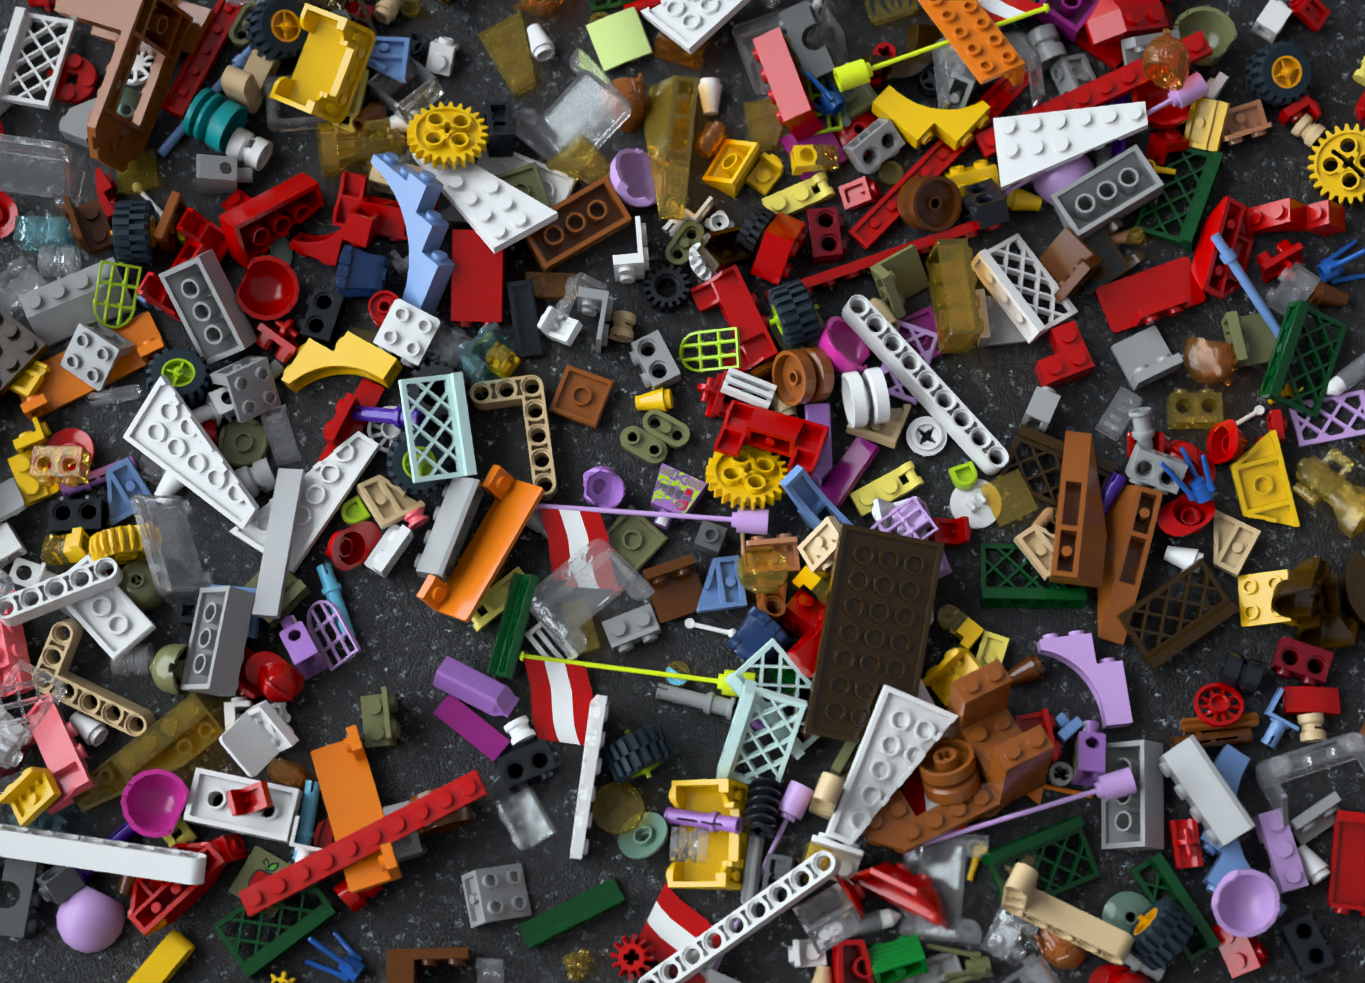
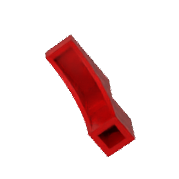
M1289 197L1248 208L1247 216L1251 223L1253 235L1275 231H1301L1328 236L1346 231L1345 207L1329 199L1305 205Z
M357 205L349 211L345 223L338 231L326 235H310L300 232L291 240L289 249L297 251L301 256L316 258L322 264L336 266L339 263L345 244L348 245V242L355 247L366 248L374 241L381 213Z

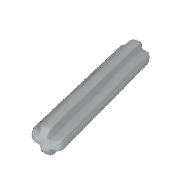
M750 834L748 836L740 900L742 904L747 903L757 895L764 838H757Z

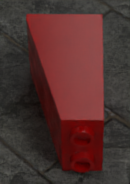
M452 229V261L455 263L452 271L451 321L457 322L458 327H472V322H482V327H497L498 322L504 323L507 248L494 254L474 230Z

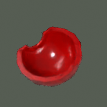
M1174 72L1133 91V103L1145 101L1147 111L1167 100V94L1170 93L1169 87L1186 77ZM1170 103L1147 116L1148 125L1158 129L1176 128L1188 120L1189 105L1180 109L1178 106L1174 107Z
M269 255L254 257L250 260L242 282L235 294V300L241 309L253 318L265 321L279 319L289 313L298 300L300 291L298 278L290 265L281 258Z

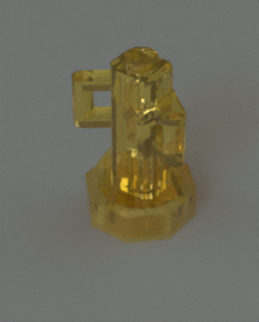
M389 118L364 121L363 132L356 133L333 125L332 122L317 123V146L323 177L339 176V171L353 161L366 160L368 176H370L372 169L370 162L373 154L392 152L401 156V149H406L404 134H400L398 128L390 129Z
M1335 447L1330 449L1322 461L1315 455H1312L1309 459L1304 457L1296 466L1298 470L1296 478L1300 482L1293 487V491L1312 506L1325 500L1333 506L1340 526L1339 530L1350 539L1360 535L1365 530V487L1351 485L1344 479L1353 467L1354 462ZM1332 459L1343 467L1339 473H1336L1328 466ZM1307 487L1313 490L1316 494L1312 493L1309 489H1307Z

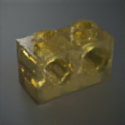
M1177 389L1170 393L1166 399L1168 429H1212L1213 426L1224 421L1222 392H1214L1213 389H1202L1196 393H1189L1187 389ZM1176 404L1185 405L1188 409V412H1179L1176 408ZM1202 404L1211 405L1213 412H1205L1202 409Z
M33 446L29 476L42 486H54V483H63L65 486L77 487L79 483H88L91 453L84 447ZM52 463L50 469L44 472L46 465ZM76 463L75 469L69 472L70 466Z

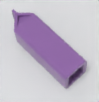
M805 404V420L830 427L828 440L820 454V462L812 477L821 489L822 483L830 476L833 469L830 404Z
M446 656L437 669L432 685L491 716L504 715L508 718L520 699L513 694L507 685L449 656Z

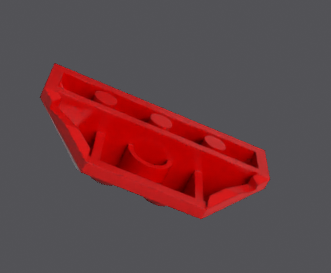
M1099 0L1084 23L1091 46L1121 43L1123 39L1172 31L1174 28L1171 13L1160 0Z
M1229 196L1223 198L1203 223L1191 267V272L1200 289L1219 299L1225 298L1242 286L1228 264L1224 265L1220 259V252L1210 237L1217 232L1220 233L1228 247L1233 248L1238 257L1236 259L1245 273L1254 242L1251 223L1247 216V206Z
M209 842L174 844L170 848L203 853L207 856L205 881L203 884L189 885L138 877L134 881L127 917L144 936H148L174 923L214 886L226 861Z
M884 862L851 874L849 880L853 884L858 883L862 890L942 929H949L950 925L940 892L933 885L934 880L921 873L918 876L910 873L911 869L898 862L895 866Z

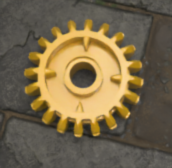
M129 524L127 526L111 527L110 529L96 532L89 540V553L92 561L107 557L115 560L117 565L128 564L138 559L147 560L148 558H153L160 550V537L157 530L147 525Z

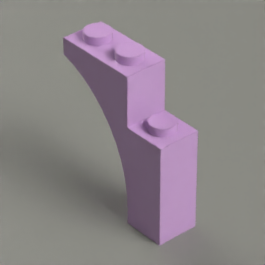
M1084 630L1068 632L1069 636L1058 637V633L1043 635V639H1040L1037 643L1038 654L1064 663L1083 679L1097 702L1103 730L1130 726L1133 720L1123 660L1115 661V658L1111 657L1100 659L1099 663H1096L1092 633L1084 634Z

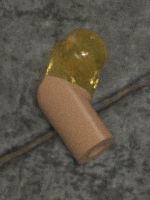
M1136 226L1110 235L1115 245H1137L1144 240L1145 235L1143 229Z
M1057 507L1045 508L1032 525L1037 524L1046 528L1048 524H1055Z

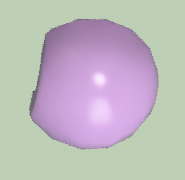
M639 148L619 150L610 164V183L619 198L630 206L640 208L649 207L663 200L667 193V181L657 161Z
M1083 154L1082 157L1033 179L1034 189L1044 201L1053 205L1050 198L1052 194L1094 170V165L1088 156Z
M1250 868L1236 869L1229 872L1219 882L1212 896L1211 908L1217 923L1227 933L1237 937H1253L1265 932L1275 922L1280 911V895L1275 885L1276 883L1267 874Z
M85 885L59 905L56 915L57 930L63 941L72 949L84 953L99 952L112 945L121 934L125 922L124 906L113 898Z

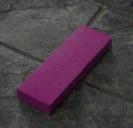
M858 436L854 439L820 489L838 510L880 450L877 445Z
M450 694L433 713L494 763L511 743L510 740Z

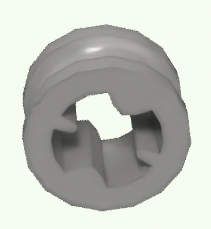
M1065 762L1055 763L1048 771L1049 781L1058 787L1066 786L1073 778L1072 768ZM1055 768L1067 771V774L1064 776L1067 778L1065 781L1054 777V774L1057 772L1054 770Z

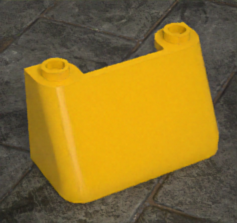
M305 3L300 15V25L309 32L292 78L283 76L277 79L269 97L334 124H339L345 120L375 45V33L371 29L347 18Z
M731 779L671 781L669 800L676 809L705 813L717 811L721 815L741 817L744 820L749 786ZM680 825L679 861L672 862L666 871L668 887L675 889L742 890L749 833L743 829V826L741 832L735 834L725 831L713 833L709 829Z

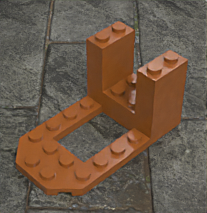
M56 0L54 11L67 19L91 25V34L103 42L115 45L111 61L106 67L103 83L98 89L93 110H91L88 116L87 135L90 157L115 171L123 173L129 168V162L132 160L138 161L144 154L193 17L169 0ZM139 52L156 58L151 64L148 80L142 88V96L138 107L134 110L133 120L130 121L116 111Z
M999 659L952 681L947 711L958 715V717L948 726L939 739H961L970 743L974 749L976 765L979 768L981 781L983 782L978 792L970 799L961 803L951 805L940 804L915 816L901 790L897 788L890 796L889 801L884 807H881L872 818L870 824L862 832L869 844L878 847L882 845L894 849L895 852L907 854L1045 785L1054 746L1041 725L1022 733L1007 709L1012 679Z

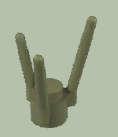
M926 944L928 949L971 958L966 960V970L942 974V979L951 978V980L941 983H964L991 976L990 959L988 956H981L980 951H967L942 945Z

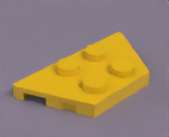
M1271 430L1230 465L1241 513L1245 517L1299 527L1300 524L1276 430Z

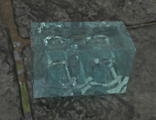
M15 216L13 240L21 250H71L72 235L69 227L72 226L66 217Z

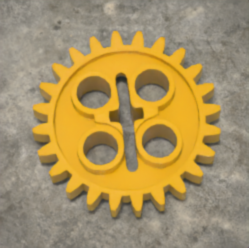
M451 101L448 106H444L442 102H439V107L437 108L429 104V111L421 108V115L415 113L414 120H409L407 145L410 146V152L415 153L416 160L423 158L424 165L432 162L433 169L438 164L442 165L443 170H446L447 165H451L452 169L456 170V164H460L465 168L466 161L474 164L475 157L481 158L482 151H486L488 126H485L484 118L479 119V112L472 114V107L464 110L462 109V103L457 107H453Z
M1347 123L1345 124L1344 131H1340L1339 127L1335 126V134L1332 135L1329 131H1325L1327 139L1324 140L1318 137L1317 140L1320 147H1311L1316 155L1308 156L1309 161L1314 162V164L1307 166V169L1315 173L1311 174L1309 179L1310 181L1318 180L1313 187L1315 190L1323 188L1320 192L1322 197L1329 193V200L1334 201L1337 197L1339 198L1340 205L1344 203L1345 199H1348L1350 206H1353L1354 199L1358 198L1362 204L1363 196L1365 195V179H1362L1351 167L1345 169L1344 162L1331 152L1336 150L1349 163L1354 160V167L1365 174V168L1360 165L1361 161L1365 158V129L1361 132L1359 124H1356L1354 130H1350ZM1346 142L1355 144L1354 150L1349 153L1343 152L1341 147ZM1329 161L1338 163V167L1332 172L1326 171L1324 166ZM1347 177L1357 179L1356 185L1351 188L1345 187L1343 182Z
M745 445L738 458L715 451L713 458H709L708 465L706 466L705 482L709 484L708 490L714 491V498L722 496V504L730 501L731 508L738 504L741 510H744L746 506H750V509L754 511L755 505L765 509V503L773 506L775 499L780 501L782 494H786V491L779 483L789 473L787 468H785L786 461H780V454L772 456L773 452L764 451L752 446L745 447Z

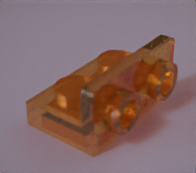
M659 31L656 36L653 55L699 70L711 37L696 51L689 54L662 31Z

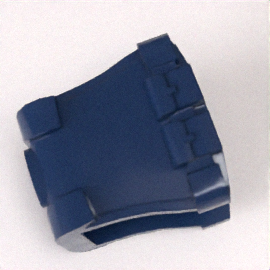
M345 244L340 255L336 285L338 293L344 294L346 299L355 297L371 298L375 293L384 291L386 275L389 269V259L385 256L370 254L352 245Z
M753 606L748 611L740 628L727 642V646L746 662L771 638L781 648H784L790 641L783 629L771 617ZM773 647L765 653L764 661L776 652ZM760 658L754 664H760Z

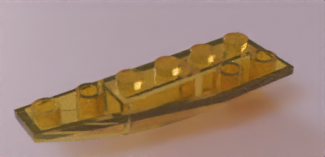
M674 75L649 87L644 133L659 218L685 221L698 100V77Z
M193 692L89 775L94 786L73 797V799L83 812L91 810L121 796L131 778L142 771L161 769L173 772L186 766L215 743L225 730L204 698Z

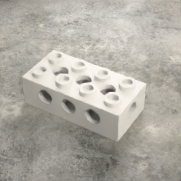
M196 767L183 820L196 825L289 844L295 816L299 815L304 793L297 788L268 783L273 806L275 807V812L271 817L265 818V810L250 816L233 817L228 807L226 792L231 789L244 788L259 782V780ZM223 795L222 804L214 807L213 801L215 797Z

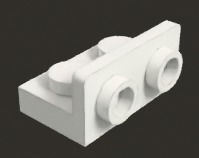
M397 524L391 525L364 562L365 566L381 577L386 578L414 538L412 531L403 524L401 527Z

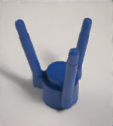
M807 71L806 76L823 93L819 99L821 106L813 102L816 110L823 116L828 114L831 116L837 115L845 106V98L838 92L829 77L823 78L830 90H827Z
M1356 239L1328 258L1320 261V264L1317 265V271L1323 282L1327 283L1330 281L1331 286L1340 282L1365 278V273L1340 277V274L1343 273L1342 265L1365 255L1364 248L1341 260L1336 259L1358 243Z
M1180 448V452L1194 479L1189 484L1191 486L1190 489L1163 461L1160 462V466L1186 493L1190 502L1195 500L1197 504H1202L1215 496L1214 491L1216 487L1212 481L1206 455H1201L1205 480L1204 477H1199L1185 448Z
M333 931V935L351 957L346 955L343 959L313 937H309L308 941L340 964L338 969L341 972L310 959L305 960L306 964L339 977L344 982L350 980L354 983L366 967L361 962L363 957L357 954L337 931Z

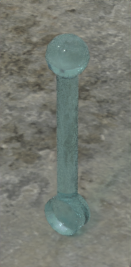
M846 91L841 92V95L845 98L842 125L848 127L852 121L848 116Z

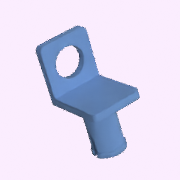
M1281 687L1277 688L1264 712V715L1270 717L1272 722L1260 741L1275 750L1286 729L1289 730L1290 728L1294 731H1299L1300 727L1272 713L1284 692V689Z

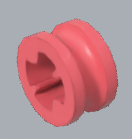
M423 507L414 509L404 516L403 519L409 523L408 528L410 530H415L429 521L428 515H424L425 510Z

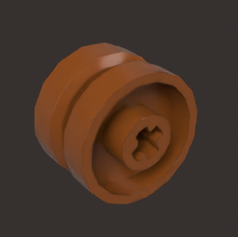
M810 346L785 350L776 356L772 366V382L774 385H777L775 390L777 396L786 405L797 406L824 401L833 390L835 379L833 365L830 357L820 347Z
M950 738L935 742L917 766L919 775L922 778L924 793L930 801L936 804L951 805L961 803L970 799L981 787V776L976 765L974 749L970 743L961 739Z

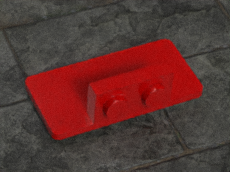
M1182 257L1099 286L1095 293L1112 333L1117 334L1143 324L1151 325L1162 317L1168 315L1173 317L1182 313L1185 309L1204 303L1206 296L1191 272L1192 263L1190 259Z

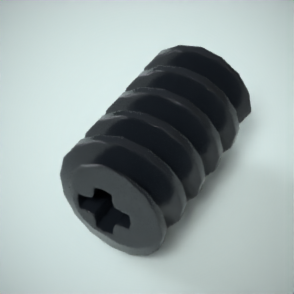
M762 777L754 779L749 785L743 829L752 836L765 839L775 835L774 828L777 825V810L780 807L779 800L781 799L779 791L783 789L778 781Z

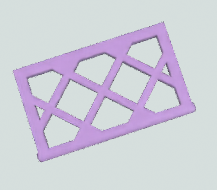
M898 320L899 326L896 331L898 332L900 327L909 330L912 337L906 339L907 343L914 341L920 352L918 355L923 357L924 361L930 366L940 334ZM925 335L933 338L930 349L924 351L918 340ZM888 344L887 348L889 350H895L892 345ZM882 362L881 370L883 374L889 373L895 386L888 389L889 396L916 405L918 400L915 397L905 395L902 389L904 385L899 383L896 376ZM903 362V365H906L907 369L912 370V367L908 363Z
M1364 389L1342 393L1339 396H1325L1323 402L1334 401L1338 405L1331 415L1320 408L1319 414L1328 419L1322 430L1309 423L1310 417L1307 416L1304 420L1297 415L1295 410L1289 408L1299 448L1365 435V429L1356 431L1351 428L1357 417L1365 421ZM1359 396V408L1356 410L1345 403L1346 398ZM1313 399L1303 401L1305 406L1312 409ZM1341 406L1354 414L1348 425L1335 418ZM1331 421L1344 429L1343 433L1331 436L1325 433ZM1305 426L1317 433V438L1304 440L1302 431Z

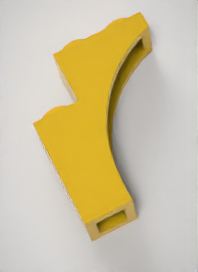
M890 85L872 102V113L878 118L891 120L900 136L915 149L921 144L926 145L935 134L956 151L960 145L963 147L967 145L973 137L972 133L977 128L982 129L990 119L988 117L990 106L984 101L960 109H935L907 99Z
M347 331L344 337L337 341L334 352L309 338L298 349L297 356L292 364L285 368L281 380L288 389L295 393L316 380L334 375L362 376L390 388L403 367L397 358Z

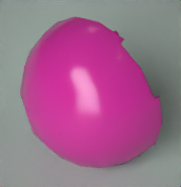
M839 316L829 318L822 326L818 347L823 349L830 357L834 371L840 375L850 371H857L859 374H862L867 368L866 364L863 366L862 364L870 356L871 349L844 319Z
M161 769L142 771L131 778L123 790L121 799L123 815L131 826L130 828L143 836L153 838L169 836L172 834L188 800L189 790L182 779L170 771Z

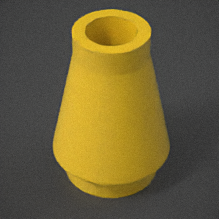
M1021 188L1011 191L1009 196L1004 195L1009 211H1039L1041 208L1042 197Z
M661 387L635 396L637 411L658 409L667 412L668 409H673L671 389Z

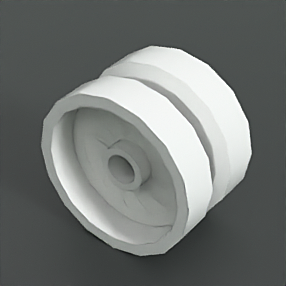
M881 368L865 369L862 377L857 371L845 372L841 375L844 411L852 429L865 427L869 419L875 425L887 423L890 420L889 393Z

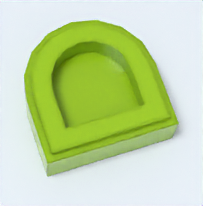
M973 461L948 469L952 483L959 490L966 491L976 486L978 474Z
M359 495L345 502L341 508L342 519L350 526L372 518Z

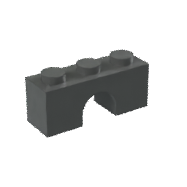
M805 0L780 12L781 20H779V25L784 34L788 33L791 43L788 45L794 57L798 56L801 63L798 69L802 78L812 83L806 76L807 71L818 81L832 75L833 68L838 67L831 48L824 46L818 50H811L807 45L808 33L813 28L820 26L811 2Z
M6 857L2 881L16 884L20 889V899L11 908H0V936L30 940L31 934H34L37 920L34 918L35 909L40 906L42 898L38 891L40 885L36 879L47 871L44 863Z

